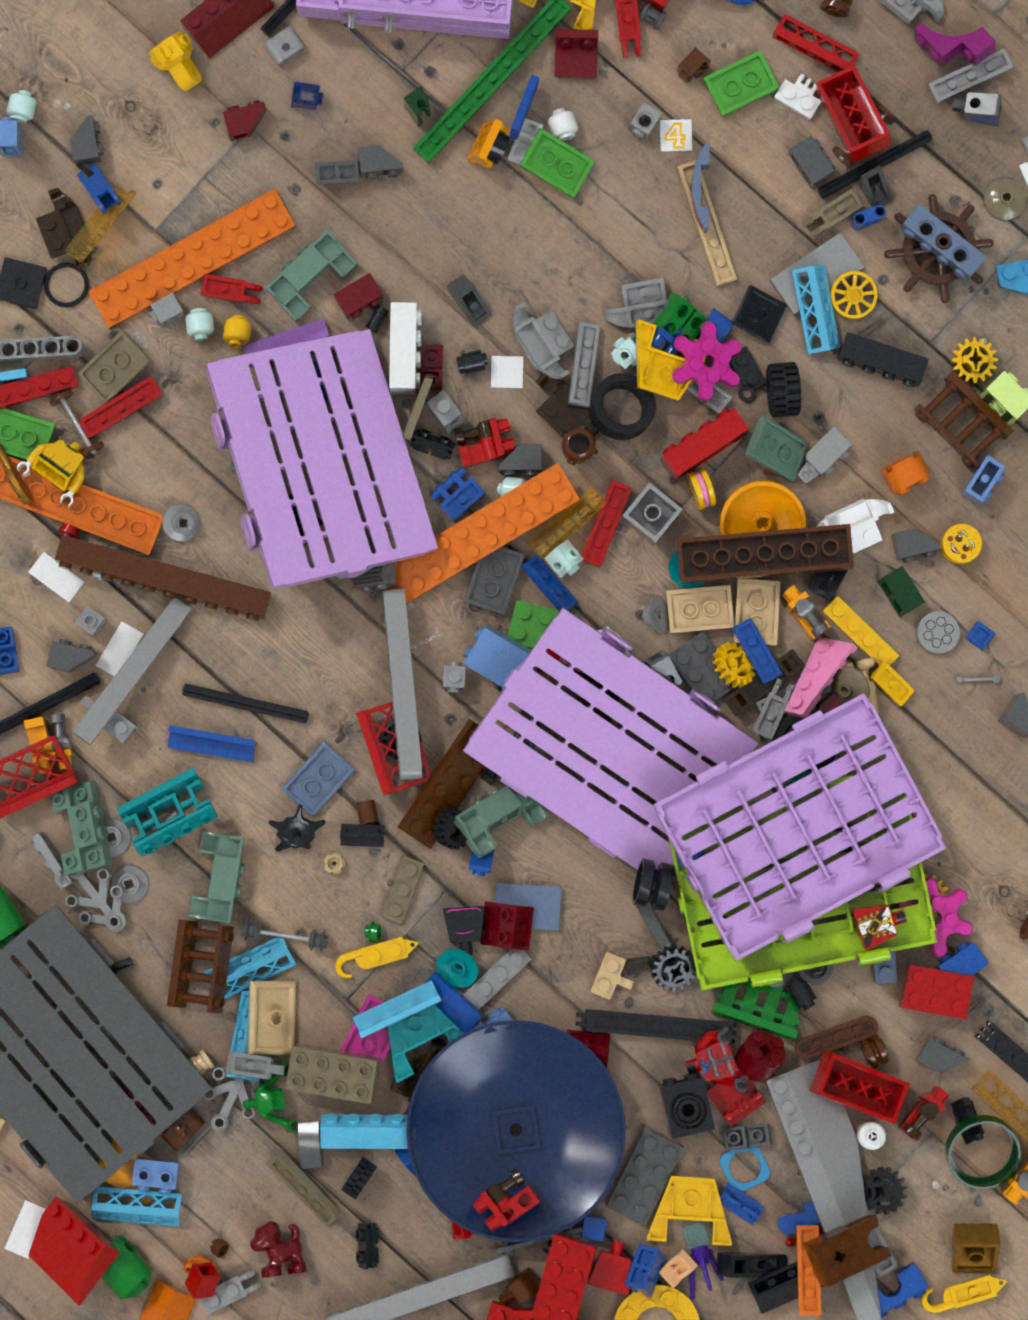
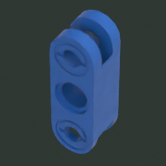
M93 163L89 167L94 175L87 179L81 171L77 176L104 215L115 204L120 205L121 201L96 164Z

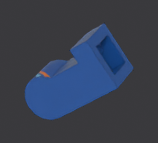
M810 1200L802 1203L803 1210L792 1214L785 1213L778 1217L777 1226L781 1232L792 1234L796 1232V1226L820 1223Z

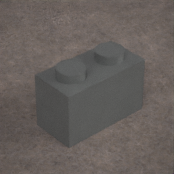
M809 136L790 148L788 155L812 189L831 177L835 166L832 160L823 154V147L818 139L814 140L812 136Z

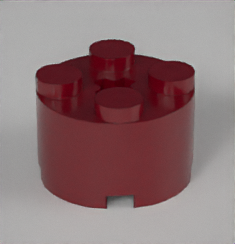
M754 1030L736 1052L735 1062L737 1067H741L744 1071L743 1075H747L748 1079L752 1081L764 1082L772 1078L786 1057L783 1039L765 1031Z

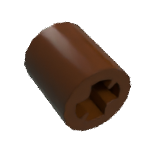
M375 800L356 803L360 824L379 821Z

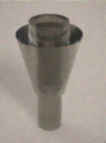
M658 954L650 957L627 958V963L625 964L627 974L637 978L647 971L651 965H654L652 958H658Z

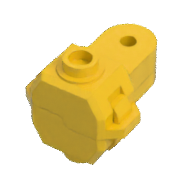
M183 32L171 35L149 51L151 63L158 67L159 70L169 71L182 90L189 91L202 81L199 70L190 58L193 50L191 40Z

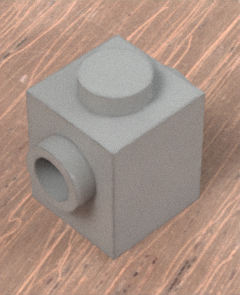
M449 662V665H444L443 688L447 689V692L460 693V690H465L466 667L461 666V662Z

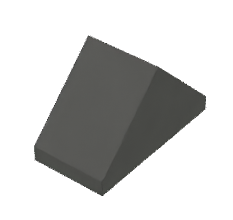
M880 166L860 176L857 183L871 207L883 206L892 201Z

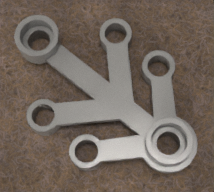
M105 867L97 871V878L100 880L99 892L87 878L85 872L70 875L71 878L79 881L91 898L70 894L65 898L66 905L71 908L77 905L100 908L105 914L98 915L92 914L88 910L83 911L78 917L80 923L106 924L107 928L113 932L124 929L127 920L126 916L121 912L122 896L125 893L122 885L116 884L111 887L110 894L114 897L112 908L107 903L111 870ZM102 870L107 873L106 878L102 877ZM116 887L120 889V895L115 893ZM70 897L75 899V904L70 902ZM84 914L88 915V921H85L83 919ZM113 918H116L118 920L117 925L113 924Z
M227 1066L215 1068L212 1072L213 1078L215 1080H222L226 1075ZM218 1069L222 1070L223 1076L221 1078H218L215 1075V1071ZM236 1078L230 1082L212 1087L211 1090L214 1093L212 1097L204 1095L206 1100H212L216 1095L230 1091L220 1113L211 1119V1126L214 1130L223 1131L228 1127V1114L237 1096H239L242 1107L243 1101L249 1100L244 1086V1079ZM250 1081L253 1087L251 1094L255 1098L254 1090L260 1086V1082ZM243 1108V1110H242V1115H243V1117L246 1118V1119H251V1118H253L254 1115H255V1109H254V1108H250V1109H252L253 1114H252L251 1116H246V1115H245V1109ZM219 1118L224 1122L221 1127L216 1125V1120Z

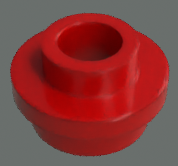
M66 523L59 527L58 531L62 533L61 536L79 538L78 532L80 529Z

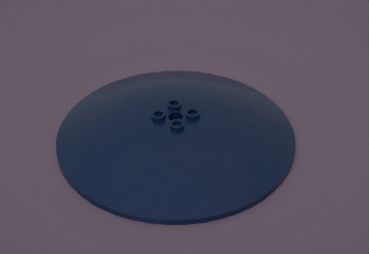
M520 1020L500 1021L477 1027L460 1035L446 1045L428 1064L419 1078L409 1104L406 1127L407 1148L415 1176L423 1191L438 1210L451 1221L474 1234L489 1239L509 1242L533 1241L547 1238L572 1227L595 1209L607 1194L619 1171L623 1158L626 1134L625 1114L618 1089L600 1059L581 1041L560 1029L542 1023ZM514 1123L522 1126V1133L518 1136L512 1135L509 1130L510 1126ZM517 1168L526 1180V1183L522 1186L516 1184L508 1191V1194L512 1197L529 1184L539 1197L540 1202L505 1227L501 1225L499 1228L491 1231L485 1220L492 1216L493 1212L488 1207L479 1214L474 1208L473 1203L480 1197L481 1192L493 1184H500L510 1178V1172Z

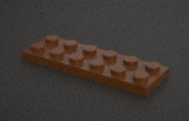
M468 719L397 827L429 849L436 842L435 836L432 833L436 831L432 828V825L437 824L434 821L435 817L439 819L440 816L438 814L440 812L444 813L446 808L449 810L450 808L458 809L485 768L483 764L463 751L469 742L470 736L478 726L477 723Z

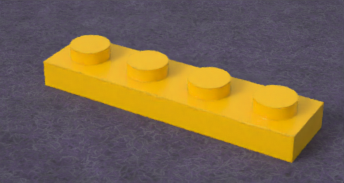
M839 596L822 611L869 658L874 657L875 664L878 667L882 662H887L891 665L899 657Z

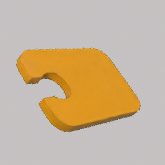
M113 1140L111 1145L118 1153H122L121 1147ZM137 1153L109 1177L106 1182L115 1188L137 1190V1186L132 1185L135 1158H153L145 1153L141 1155ZM100 1159L99 1165L105 1168L106 1164ZM150 1187L149 1191H158V1188ZM146 1197L140 1202L141 1204H147L152 1198Z

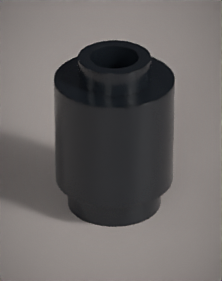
M481 350L464 353L460 357H456L460 374L465 373L468 375L484 371L485 366L489 365L486 353L481 354Z
M802 977L787 985L788 993L798 1009L803 1008L806 1011L815 1005L814 1000L817 997L807 981H804Z

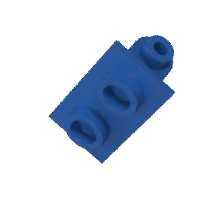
M727 1183L720 1194L722 1206L753 1225L760 1218L764 1206L734 1186Z

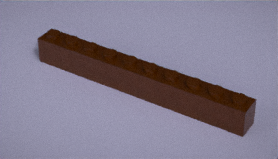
M64 535L61 536L55 556L56 563H59L58 567L71 570L72 567L80 569V573L92 576V573L101 575V579L113 581V579L121 580V584L129 587H134V584L143 586L142 590L155 593V590L163 592V596L174 599L176 596L183 597L185 602L196 604L198 601L205 603L206 608L217 610L220 607L226 609V613L238 616V613L247 615V619L253 621L265 618L271 596L269 591Z

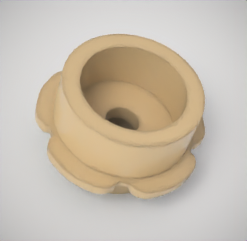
M338 853L327 855L324 859V868L329 873L338 874L345 866V860Z

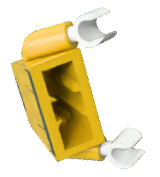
M58 440L55 443L40 444L27 457L26 462H20L17 465V471L19 472L23 467H26L27 470L23 473V477H28L31 474L30 467L32 466V469L61 490L65 491L68 489V492L61 496L60 504L64 498H69L71 500L67 507L69 508L73 504L72 496L74 493L77 494L84 481L85 467L82 464L84 457L80 454L82 447L77 442L68 445L62 440Z

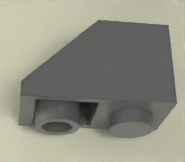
M92 115L87 116L70 139L72 158L75 165L101 162L100 155H103L102 142H98L97 134H100L99 122L95 121Z
M380 145L358 148L362 178L366 177L367 180L378 179L380 175L397 177L400 176V173H404L403 163Z
M520 444L499 465V473H503V476H516V473H524V476H536L537 473H541L542 444Z
M916 529L891 535L897 561L903 560V563L915 561V556L924 555V558L936 556V552L941 549L939 543Z
M59 639V642L52 641L46 666L70 673L94 659L97 653L92 651V646L80 644L79 647L71 646V641Z
M934 1036L933 1040L930 1038L926 1039L915 1061L933 1071L939 1072L965 1064L969 1059L964 1057L965 1052L956 1047L950 1050L945 1047L946 1042Z

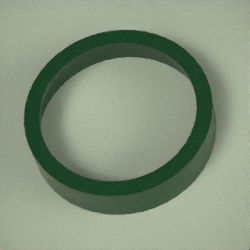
M976 1115L963 1120L951 1131L946 1142L945 1155L951 1172L959 1182L970 1188L983 1190L998 1187L1013 1176L1020 1163L1021 1148L1014 1131L1006 1122L995 1116ZM979 1124H993L1002 1127L1008 1133L1012 1145L1011 1155L1006 1165L997 1173L987 1177H973L963 1173L955 1165L952 1158V1148L956 1139L965 1130Z

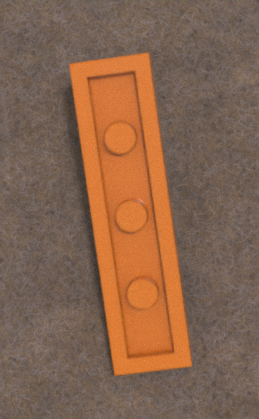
M819 1225L796 1226L799 1315H821V1286L803 1244L819 1236Z

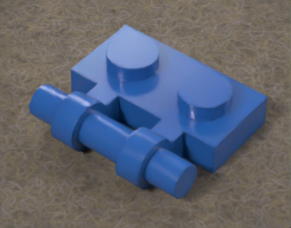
M462 467L456 472L452 471L449 474L450 477L441 485L438 484L430 494L434 501L441 496L445 499L439 506L453 522L486 494L472 477L466 482L461 479L467 473ZM456 483L459 488L450 495L447 490Z

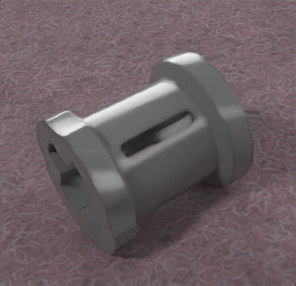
M648 3L642 11L639 20L649 22L658 30L667 13H661Z

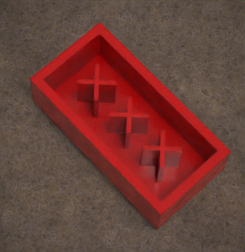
M855 65L816 82L817 94L852 163L892 145L890 133Z
M726 408L717 415L718 417L714 422L706 421L699 427L700 429H698L697 433L693 434V432H690L681 438L682 440L679 445L675 446L673 443L663 450L661 462L674 482L746 436L749 428L735 408L730 411Z
M824 1050L809 1091L895 1124L910 1083Z

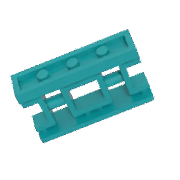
M194 768L117 807L126 827L129 829L137 825L141 835L131 840L141 857L153 853L156 849L172 843L175 839L191 833L194 829L208 824L218 817L209 799L199 803L196 793L205 788ZM189 792L191 797L180 803L178 797ZM176 805L179 815L161 824L157 814ZM195 805L197 811L186 816L184 810ZM150 812L152 818L142 823L140 817ZM156 826L159 831L148 836L146 830Z

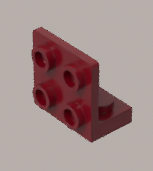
M556 29V78H597L599 30Z
M486 901L480 943L506 949L529 950L534 907Z
M567 1029L566 1033L587 1046L607 1069L610 1034Z

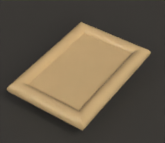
M250 981L248 1054L291 1055L292 1046L295 1045L296 981Z

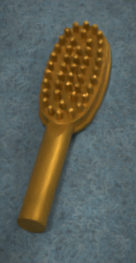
M0 444V461L7 469L5 477H8V483H11L10 486H12L22 504L26 505L33 502L34 498L17 470L13 468L10 459Z

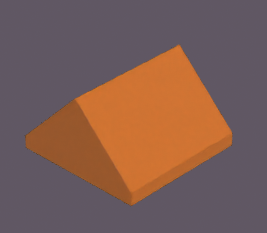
M157 1279L139 1320H187L196 1299L190 1293Z

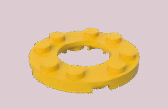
M656 1284L651 1298L645 1296L640 1291H637V1293L631 1292L621 1302L614 1317V1320H637L641 1313L648 1308L661 1307L672 1312L677 1320H700L695 1306L684 1293L663 1284Z

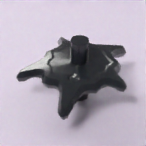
M301 804L298 805L297 812L293 817H286L281 822L269 820L268 823L278 830L276 835L281 841L275 848V851L279 852L290 847L310 849V842L315 838V831L325 825L326 821H310L304 818Z

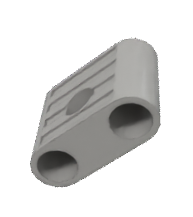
M292 26L287 27L264 44V47L278 66L283 65L306 48Z

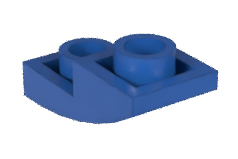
M12 626L0 628V675L19 672Z

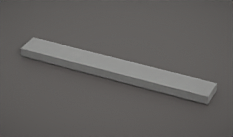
M177 598L171 600L74 729L73 734L91 746L190 614L192 608Z

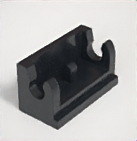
M848 570L815 573L808 585L809 591L831 602Z

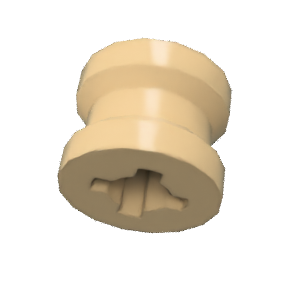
M204 1049L199 1052L198 1056L189 1059L202 1076L206 1070L213 1069L216 1066Z

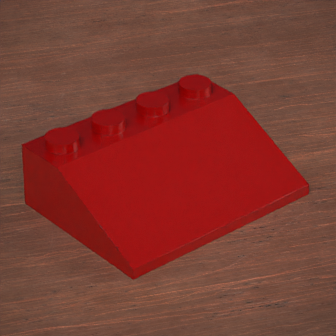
M55 1196L41 1216L28 1255L80 1306L119 1255L120 1251L72 1204Z

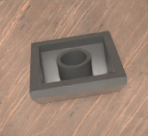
M1025 692L1013 696L998 720L999 723L1023 738L1028 737V703Z

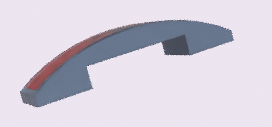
M705 144L700 151L691 181L692 207L703 233H708L709 207H701V170L709 169L710 144Z

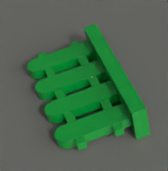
M749 978L748 981L740 983L747 986L743 1001L735 998L739 983L726 985L722 994H717L716 999L720 1001L713 1005L711 1014L791 1041L796 1039L798 1030L794 1029V1026H799L801 1021L797 1019L799 1009L789 993L783 992L784 986H758L752 988L750 985L752 981ZM760 990L767 992L763 1008L756 1006ZM780 997L788 999L784 1015L776 1012ZM732 1005L740 1006V1010L732 1008ZM753 1011L760 1013L761 1016L752 1015ZM774 1018L781 1020V1024L773 1022Z

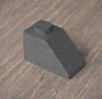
M464 274L446 286L457 305L474 327L492 315L475 286Z

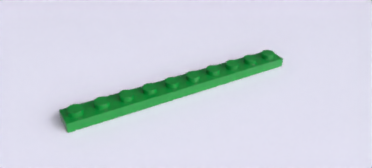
M550 0L413 147V150L429 164L567 16L572 7L564 0Z

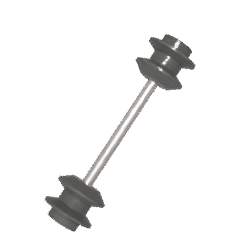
M249 919L247 923L242 924L241 936H244L245 941L248 937H253L254 942H256L260 934L309 941L308 946L311 951L314 947H319L320 952H322V949H327L329 936L325 935V931L322 934H317L315 929L310 933V937L261 930L259 921L255 924H250Z

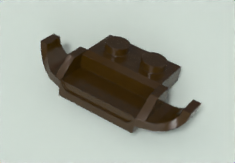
M58 187L49 190L48 193L55 211L35 219L50 258L54 259L72 252L78 270L89 266L93 245L77 205Z
M544 374L536 380L538 386L549 396L536 410V413L562 439L568 431L578 428L579 425L584 426V428L590 431L595 441L603 435L593 424L589 408L568 405L570 387L566 382L550 378Z
M437 1037L431 1039L430 1050L426 1052L425 1056L412 1051L406 1052L405 1056L414 1074L398 1083L394 1076L390 1091L409 1097L408 1102H410L420 1076L433 1058L445 1047L444 1041ZM409 1105L402 1115H408Z

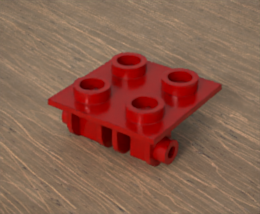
M739 1067V1078L742 1077L744 1073L741 1067ZM750 1079L743 1082L745 1085H750L744 1092L738 1091L736 1087L715 1084L707 1090L708 1096L730 1127L766 1103Z

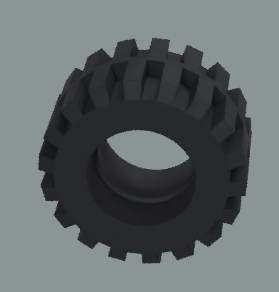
M795 362L768 364L766 369L767 402L769 412L773 418L798 416L801 411V383L799 369Z

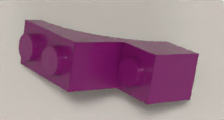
M922 23L915 27V42L919 47H924L932 61L938 62L941 66H944L960 52L965 60L971 61L975 66L995 52L996 41L983 27L960 36L936 33Z

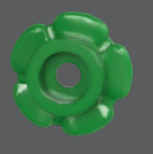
M374 921L370 925H366L365 938H368L369 942L380 940L381 925L375 924Z

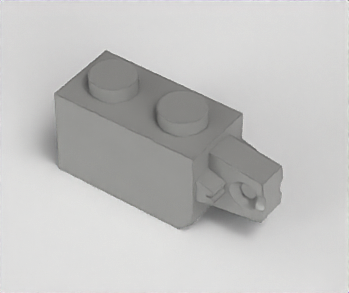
M833 427L804 456L806 464L797 474V477L804 484H807L815 477H820L823 473L827 476L835 468L833 464L838 459L843 461L851 453L848 449L852 444Z
M85 695L80 703L90 709L95 702ZM116 711L103 729L123 744H126L139 727Z

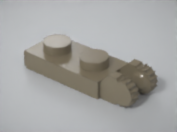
M852 188L817 210L816 214L803 223L805 226H810L819 218L821 219L823 225L810 233L814 238L826 229H831L856 213L864 205Z

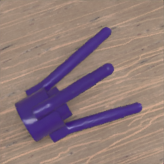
M707 1245L690 1249L691 1254L689 1256L698 1266H702L708 1291H712L706 1266L710 1260L715 1272H717V1263L713 1257L712 1250H708ZM695 1270L690 1273L691 1299L695 1298ZM717 1275L720 1281L724 1280L723 1276Z

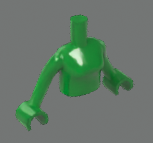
M281 1063L279 1065L287 1066L289 1063ZM284 1071V1075L274 1074L271 1076V1079L263 1082L255 1092V1099L243 1101V1108H256L258 1114L263 1119L284 1126L287 1132L296 1133L298 1129L292 1130L291 1124L297 1122V1120H285L270 1114L274 1111H282L285 1108L282 1089H267L280 1077L288 1076V1073Z

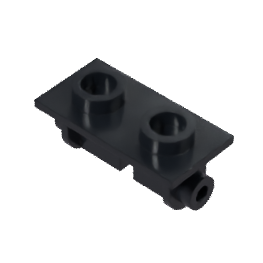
M425 429L414 431L412 437L415 438H412L410 446L414 450L427 454L429 447H432V456L446 460V458L451 459L453 451L450 450H453L456 443L451 442L450 438L445 436L436 437Z
M341 824L340 845L384 847L385 826Z
M962 1097L951 1103L953 1114L958 1124L969 1117L977 1115L973 1100H970L969 1097ZM981 1124L965 1130L961 1135L967 1145L975 1140L984 1139L983 1134L985 1133Z
M358 1223V1229H356L355 1233L358 1242L356 1262L363 1269L377 1268V1263H379V1247L371 1248V1244L379 1243L378 1227H376V1223H368L367 1225Z

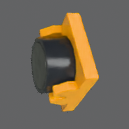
M495 119L483 124L467 157L468 162L491 168L492 165L500 161L510 141V137L507 135L509 129L502 125V121Z

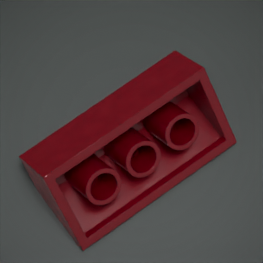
M205 0L182 18L180 22L184 30L204 54L211 59L273 9L275 5L271 0Z

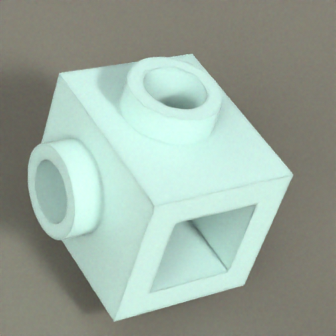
M632 332L625 339L620 337L613 344L615 348L611 352L615 363L619 366L622 365L624 369L630 364L633 367L637 364L636 334Z
M568 539L544 558L560 578L567 573L570 576L580 569L578 564L584 560Z

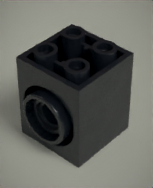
M696 1072L683 1075L684 1079L676 1080L675 1077L663 1079V1084H659L668 1129L672 1139L715 1129L704 1078ZM685 1104H692V1111L689 1114L682 1113V1107Z

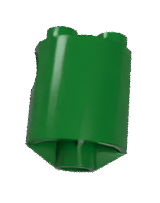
M0 885V948H4L27 928L28 923L6 890Z
M119 1235L112 1244L120 1253L101 1279L121 1300L140 1295L150 1285L154 1269L125 1237L123 1238Z

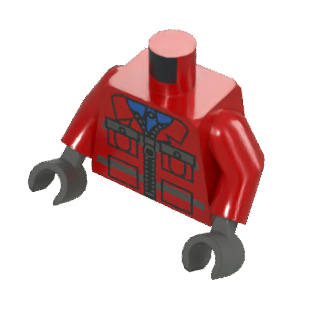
M725 1026L722 1030L707 1031L695 1046L696 1058L685 1062L689 1074L701 1070L705 1081L736 1087L738 1091L744 1092L750 1087V1085L743 1083L748 1080V1076L738 1077L740 1072L730 1044L733 1035H727L729 1028Z

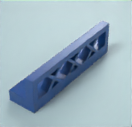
M169 725L168 732H170L167 748L253 763L257 742L255 740Z

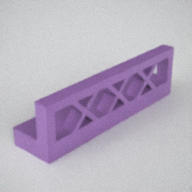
M324 319L243 345L245 354L330 336Z

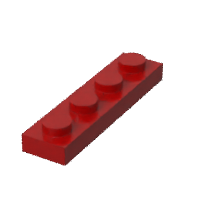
M68 366L0 385V409L78 388L73 367Z
M152 376L78 421L91 440L160 398L163 394Z
M612 480L583 552L584 562L601 568L632 490L631 487Z

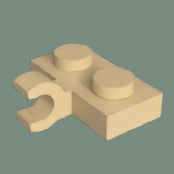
M606 952L590 992L611 1000L617 984L631 990L634 981L620 976L626 959Z

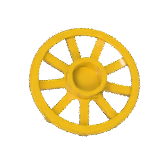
M849 271L838 276L830 290L832 306L845 318H862L873 310L877 302L878 292L874 281L870 276L860 271ZM853 275L852 286L847 283L844 277ZM857 275L866 278L859 287L856 285ZM840 281H842V283L847 288L846 291L836 289V286ZM870 282L874 291L863 292L862 288ZM835 292L844 294L845 297L836 302ZM874 295L872 304L865 301L863 296ZM847 301L848 304L843 312L837 305ZM859 302L869 307V309L862 314L860 312V308L858 305ZM852 304L855 306L857 315L848 314Z

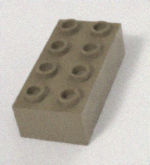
M296 1043L291 1049L286 1090L372 1104L376 1099L382 1057Z

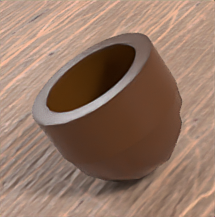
M220 1238L213 1240L210 1250L213 1255L222 1258L229 1250V1243Z

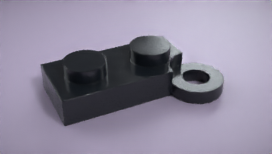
M747 346L741 348L740 353L731 357L730 364L739 375L743 386L739 391V398L741 401L749 403L756 396L755 390L766 385V381ZM749 390L751 397H744L743 392Z

